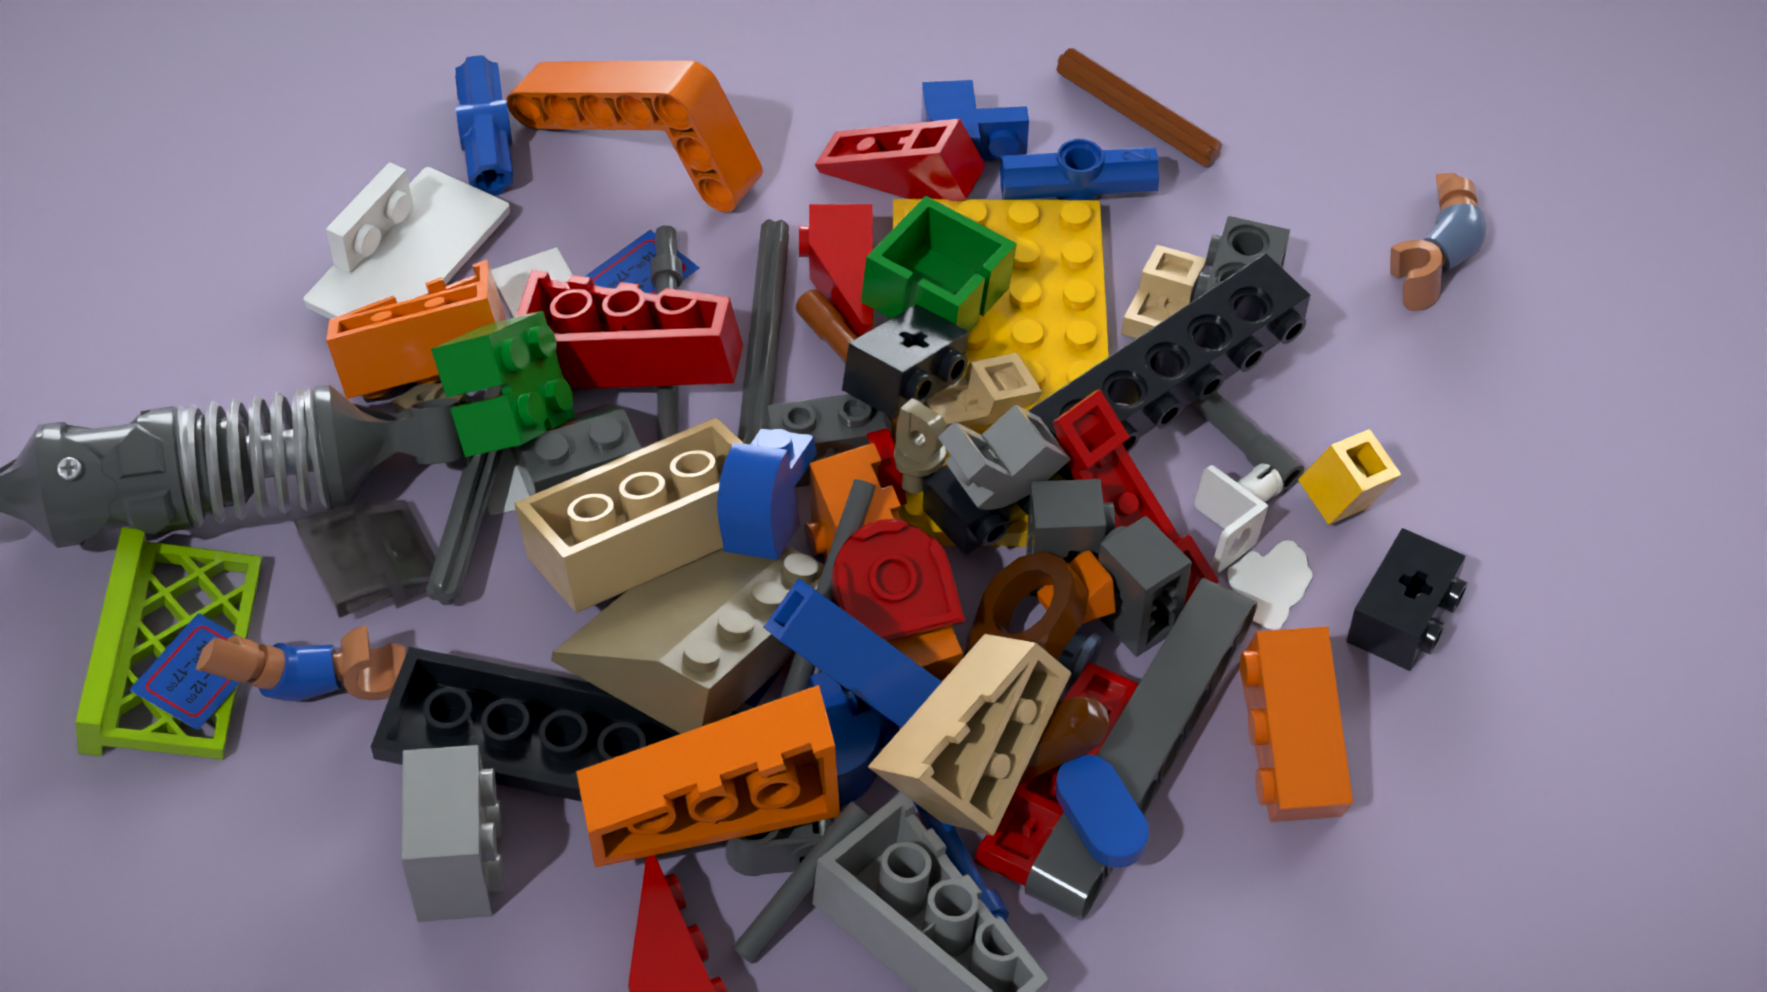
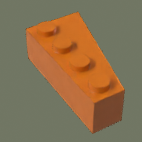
M874 443L809 463L811 522L804 524V530L811 552L814 556L822 554L825 562L854 479L863 480L876 486L863 526L877 520L900 519L898 510H900L901 505L892 485L882 489L879 485L878 466L881 465V458ZM952 627L888 642L942 682L963 659V651Z
M819 685L576 771L595 867L836 818L840 815L835 743Z

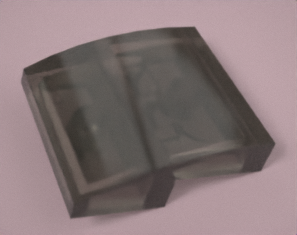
M378 500L356 503L294 521L297 534L339 618L390 597L396 609L428 597L426 589L436 556L406 500Z

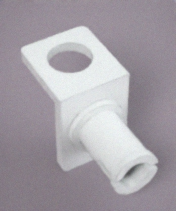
M1261 463L1255 466L1250 473L1237 482L1213 465L1204 469L1194 506L1224 528L1211 564V569L1215 572L1220 573L1257 544L1269 507L1266 502L1279 495L1283 490L1282 478L1276 469H1273L1268 475L1260 479V476L1269 471L1270 465ZM1236 538L1239 539V540L1235 543V545L1231 548V545L1233 544L1234 540H1235Z

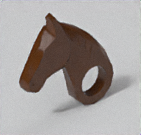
M1045 551L1018 557L996 574L984 591L967 637L963 658L984 634L1037 643L1058 660L1085 618L1089 592L1079 572L1063 558ZM1044 585H1053L1054 595L1050 607L1044 616L1031 628L1020 633L1010 634V621L1014 610L1021 600L1037 588ZM1090 696L1073 697L1063 702L1058 701L1019 784L1098 747L1106 736L1109 727L1107 708L1096 698Z

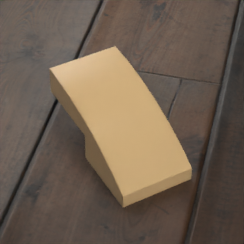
M1156 245L1142 271L1139 290L1124 316L1121 334L1138 338L1191 303L1195 296L1200 273L1204 272L1206 258Z
M1018 353L969 362L965 377L929 397L923 405L938 414L940 413L946 422L947 428L952 423L957 422L971 430H976L996 422L1015 404L1025 408L1039 400L1042 390Z

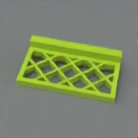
M121 528L75 721L78 754L103 756L105 746L223 760L238 685L223 701L219 709L217 708L210 716V719L216 724L213 739L187 736L178 726L182 721L133 692L126 696L128 686L131 688L138 680L131 671L132 666L153 653L158 658L165 650L164 647L172 643L198 613L210 620L224 613L236 627L233 633L247 639L262 568V556L147 542L144 531L135 528ZM156 562L181 565L189 575L165 588L153 573ZM222 571L247 573L245 584L226 595L220 592L211 582L210 578ZM199 585L213 602L189 616L175 599ZM149 590L155 594L148 598ZM238 603H240L239 612L234 607ZM165 606L178 620V623L154 636L143 624V617ZM140 637L144 643L137 646L138 639ZM141 703L158 720L143 730L118 728L121 715Z

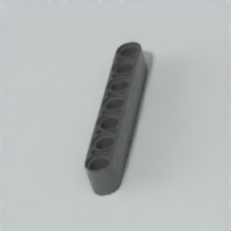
M1205 578L1196 586L1097 754L1098 757L1106 760L1113 766L1143 815L1146 813L1242 644L1256 613L1257 601ZM1063 812L1031 868L1024 891L1028 896L1076 919L1083 920L1093 906L1114 867L1105 866L1090 855Z

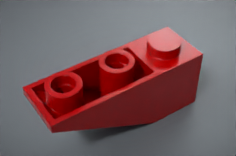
M655 855L646 857L628 981L629 992H727L720 976L712 979L709 978L703 964L704 961L709 960L703 935L697 924L686 926L680 910L686 908V902L679 881L674 873L664 876Z

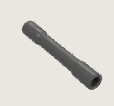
M1217 391L1205 400L1198 398L1190 403L1191 406L1239 448L1254 467L1261 463L1270 465L1269 471L1264 473V476L1268 475L1273 469H1276L1282 478V492L1292 488L1303 475L1304 466L1271 436L1263 434Z

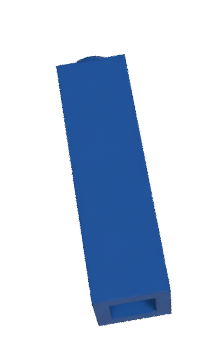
M798 578L763 626L783 644L901 728L942 683L934 675L800 578Z

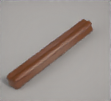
M1068 48L1064 54L1059 56L1056 70L1061 76L1203 167H1209L1219 158L1222 143L1214 136L1075 48Z

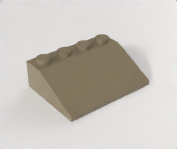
M785 547L777 560L724 552V548L627 590L552 652L551 661L678 733L682 734L729 717L732 711H736L794 657L795 651L779 641L763 626L798 578L817 590L825 565L791 547Z

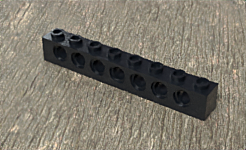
M1265 253L1028 411L1040 417L1058 441L1053 421L1092 392L1100 389L1130 437L1122 443L1126 451L1129 452L1137 444L1140 437L1156 426L1161 429L1171 424L1178 417L1181 410L1196 399L1205 400L1211 397L1221 387L1224 380L1239 370L1246 372L1259 363L1264 354L1280 342L1288 344L1296 339L1306 326L1305 317L1310 294ZM1117 403H1124L1129 406L1118 405ZM1066 463L1047 481L1075 479ZM947 464L924 479L923 511L965 556L982 544L990 546L997 542L1006 533L1010 525L1028 515L1030 494L1005 507L991 510L977 508Z

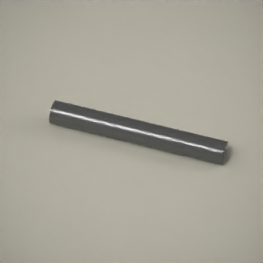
M851 801L732 948L745 960L752 963L814 887L817 860L871 816Z

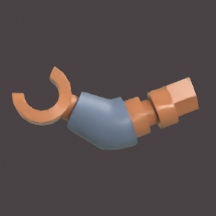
M1456 173L1436 174L1440 213L1435 222L1436 226L1423 240L1404 241L1391 247L1390 274L1397 278L1407 275L1403 283V304L1408 310L1418 311L1434 305L1440 298L1442 273L1451 270L1479 252L1484 242L1486 220L1484 213L1477 205L1475 184L1470 179L1460 177Z

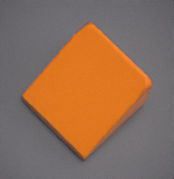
M1086 550L1069 563L1079 572L1089 592L1085 618L1081 624L1116 612L1112 577L1092 552ZM1045 585L1037 592L1038 600L1046 610L1050 607L1054 595L1053 585Z

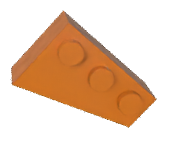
M1329 627L1257 631L1246 651L1241 652L1238 665L1248 710L1250 742L1252 746H1255L1259 764L1255 777L1258 802L1260 805H1267L1270 822L1342 817L1353 805Z

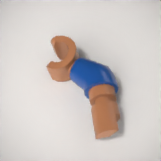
M366 625L355 628L345 634L341 639V651L336 652L333 644L292 646L285 643H277L273 646L266 644L258 646L253 640L233 635L227 641L214 637L202 649L195 670L240 683L247 681L250 686L259 688L263 696L282 701L299 702L341 689L342 680L345 689L350 695L359 699L379 700L390 697L406 652L403 645L388 643L383 647L370 649L369 631Z

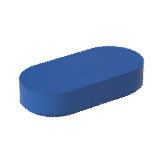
M1082 755L1069 762H1064L1057 774L1056 798L1090 855L1096 861L1108 867L1122 868L1136 863L1146 851L1149 826L1146 818L1113 766L1106 760L1094 755Z

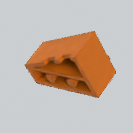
M488 259L472 265L475 273L474 276L445 286L441 277L425 283L428 293L399 303H397L394 296H390L330 319L326 342L346 399L361 395L365 399L381 397L389 393L393 387L410 382H415V384L434 383L440 380V376L431 351L432 348L486 324L506 320Z

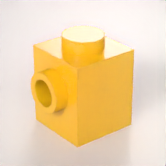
M1368 429L1330 445L1298 481L1327 524L1331 525L1367 509L1402 474L1372 431Z

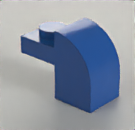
M973 80L922 82V122L961 119L982 159L1000 158V156L1027 154L1029 132L1027 106L976 109Z
M761 429L750 445L740 443L732 445L723 465L717 500L718 521L724 552L774 560L779 558L800 526L794 487L809 467V463L817 455L814 436L790 433L782 429Z
M820 672L810 676V688L819 685L835 743L839 807H842L861 797L876 778L877 774L869 769L868 766L880 753V721L876 709L860 714L854 694L847 688L842 690L837 681L826 673Z

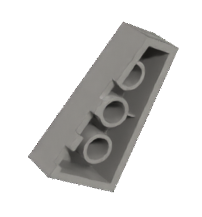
M902 792L817 860L812 904L916 992L1047 991L1048 976L1002 917L995 918L981 900L982 891L968 874L965 876L961 875L945 854L946 845L933 828L926 830L914 814L915 805Z

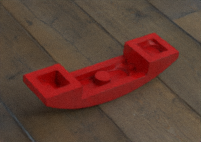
M1100 389L1092 392L1053 421L1058 442L1071 459L1067 464L1074 479H1101L1103 502H1113L1115 529L1120 526L1128 527L1144 516H1147L1192 561L1185 605L1203 578L1216 584L1219 582L1190 534L1179 535L1126 451L1122 443L1130 437Z

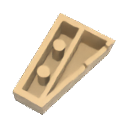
M984 634L869 764L868 768L940 822L994 836L1071 672L1037 643Z

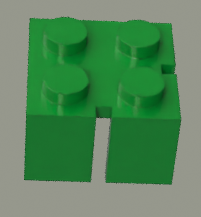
M925 195L866 256L861 303L891 319L917 304L970 332L978 323L979 314L984 317L1009 289L1017 243Z
M543 310L486 324L431 349L446 398L499 385L503 395L450 408L465 457L522 445L547 432L546 430L553 429L575 417L572 406V390L563 377L556 355V338L552 329L547 325Z

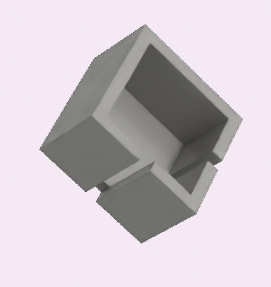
M478 745L404 750L401 861L417 921L492 916V892L503 891L501 854H497L496 838L503 836L501 802L496 801L494 769H483Z

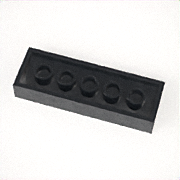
M409 647L370 747L374 759L403 765L404 750L478 745L483 769H494L496 784L582 802L576 771L677 736L680 733L590 682ZM732 711L729 717L741 712Z

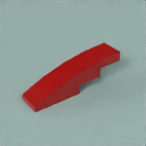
M1090 661L1062 702L1073 697L1090 696L1096 698L1107 708L1109 718L1107 734L1098 747L1084 754L1097 756L1139 684ZM1062 765L1017 786L994 836L986 834L979 844L975 863L1023 886L1026 885L1028 875L1038 854L1064 812L1055 794L1057 774Z

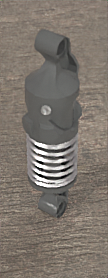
M328 384L315 386V391L310 387L306 392L298 389L293 395L292 411L286 396L276 392L271 400L270 411L265 400L259 395H255L250 401L249 415L244 403L237 398H233L228 405L227 416L220 404L216 401H211L207 406L205 415L200 408L194 404H189L186 409L179 405L177 409L175 406L140 411V414L129 424L95 429L68 425L66 422L41 424L37 426L19 456L0 467V512L26 521L55 547L61 548L82 545L86 539L99 533L101 530L132 526L138 530L155 535L164 532L192 529L194 525L199 528L205 521V515L213 514L214 520L222 524L226 519L225 507L233 505L236 517L243 521L248 515L246 503L254 493L257 513L265 518L269 513L265 478L274 477L279 510L285 515L291 509L287 475L295 474L300 506L308 511L312 506L308 472L313 471L319 499L324 507L329 509L331 505H333V508L349 506L371 470L396 452L416 456L417 463L440 464L465 458L450 408L460 405V401L455 398L432 399L412 404L406 410L391 414L351 403ZM260 420L264 431L263 434H261L260 430ZM282 420H283L284 427H285V430H284V431H283V428H282Z

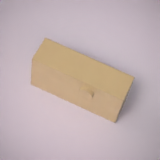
M715 417L515 502L514 505L527 558L574 612L578 613L722 549L723 542L717 511L720 477L732 445L734 443H744Z

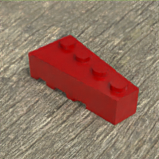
M531 269L516 317L543 310L547 325L552 329L556 338V355L563 377L571 389L735 383L744 345L730 297L665 288L658 295L643 293L639 284L620 282L616 289L593 286L590 277L571 275L567 282L551 280L549 273L546 271Z

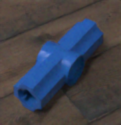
M484 55L466 57L465 62L461 66L455 68L457 96L460 104L456 105V115L461 149L465 151L469 185L493 196L500 195L506 187L514 184L511 150H509V145L513 144L507 100L502 97L498 63L491 62Z
M1073 139L1062 144L1057 153L1000 156V188L1002 199L1004 200L1057 197L1058 200H1097L1100 194L1158 191L1159 170L1156 147L1102 150L1095 142L1090 140Z

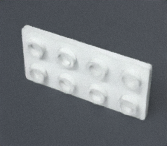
M389 162L326 228L333 266L304 296L305 307L326 318L333 319L390 296H394L397 303L428 293L425 283L440 277L446 285L510 214L509 203L431 167L424 168L409 184L406 169Z

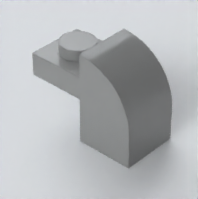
M1016 404L981 435L954 422L938 436L950 454L946 459L947 466L977 508L984 510L1005 507L1030 494L1031 481H1047L1071 460L1041 418Z

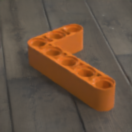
M696 61L540 62L506 97L510 113L521 124L529 128L665 131L701 198L710 207L720 212H732L763 173L761 162L718 79L705 65Z

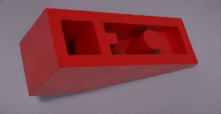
M961 119L835 131L815 163L819 173L907 199H923L926 195L931 199H947L950 201L966 200L986 166Z
M809 204V226H799V257H809L810 280L815 288L821 291L840 312L847 326L859 338L873 330V309L861 303L866 256L873 250L872 204Z

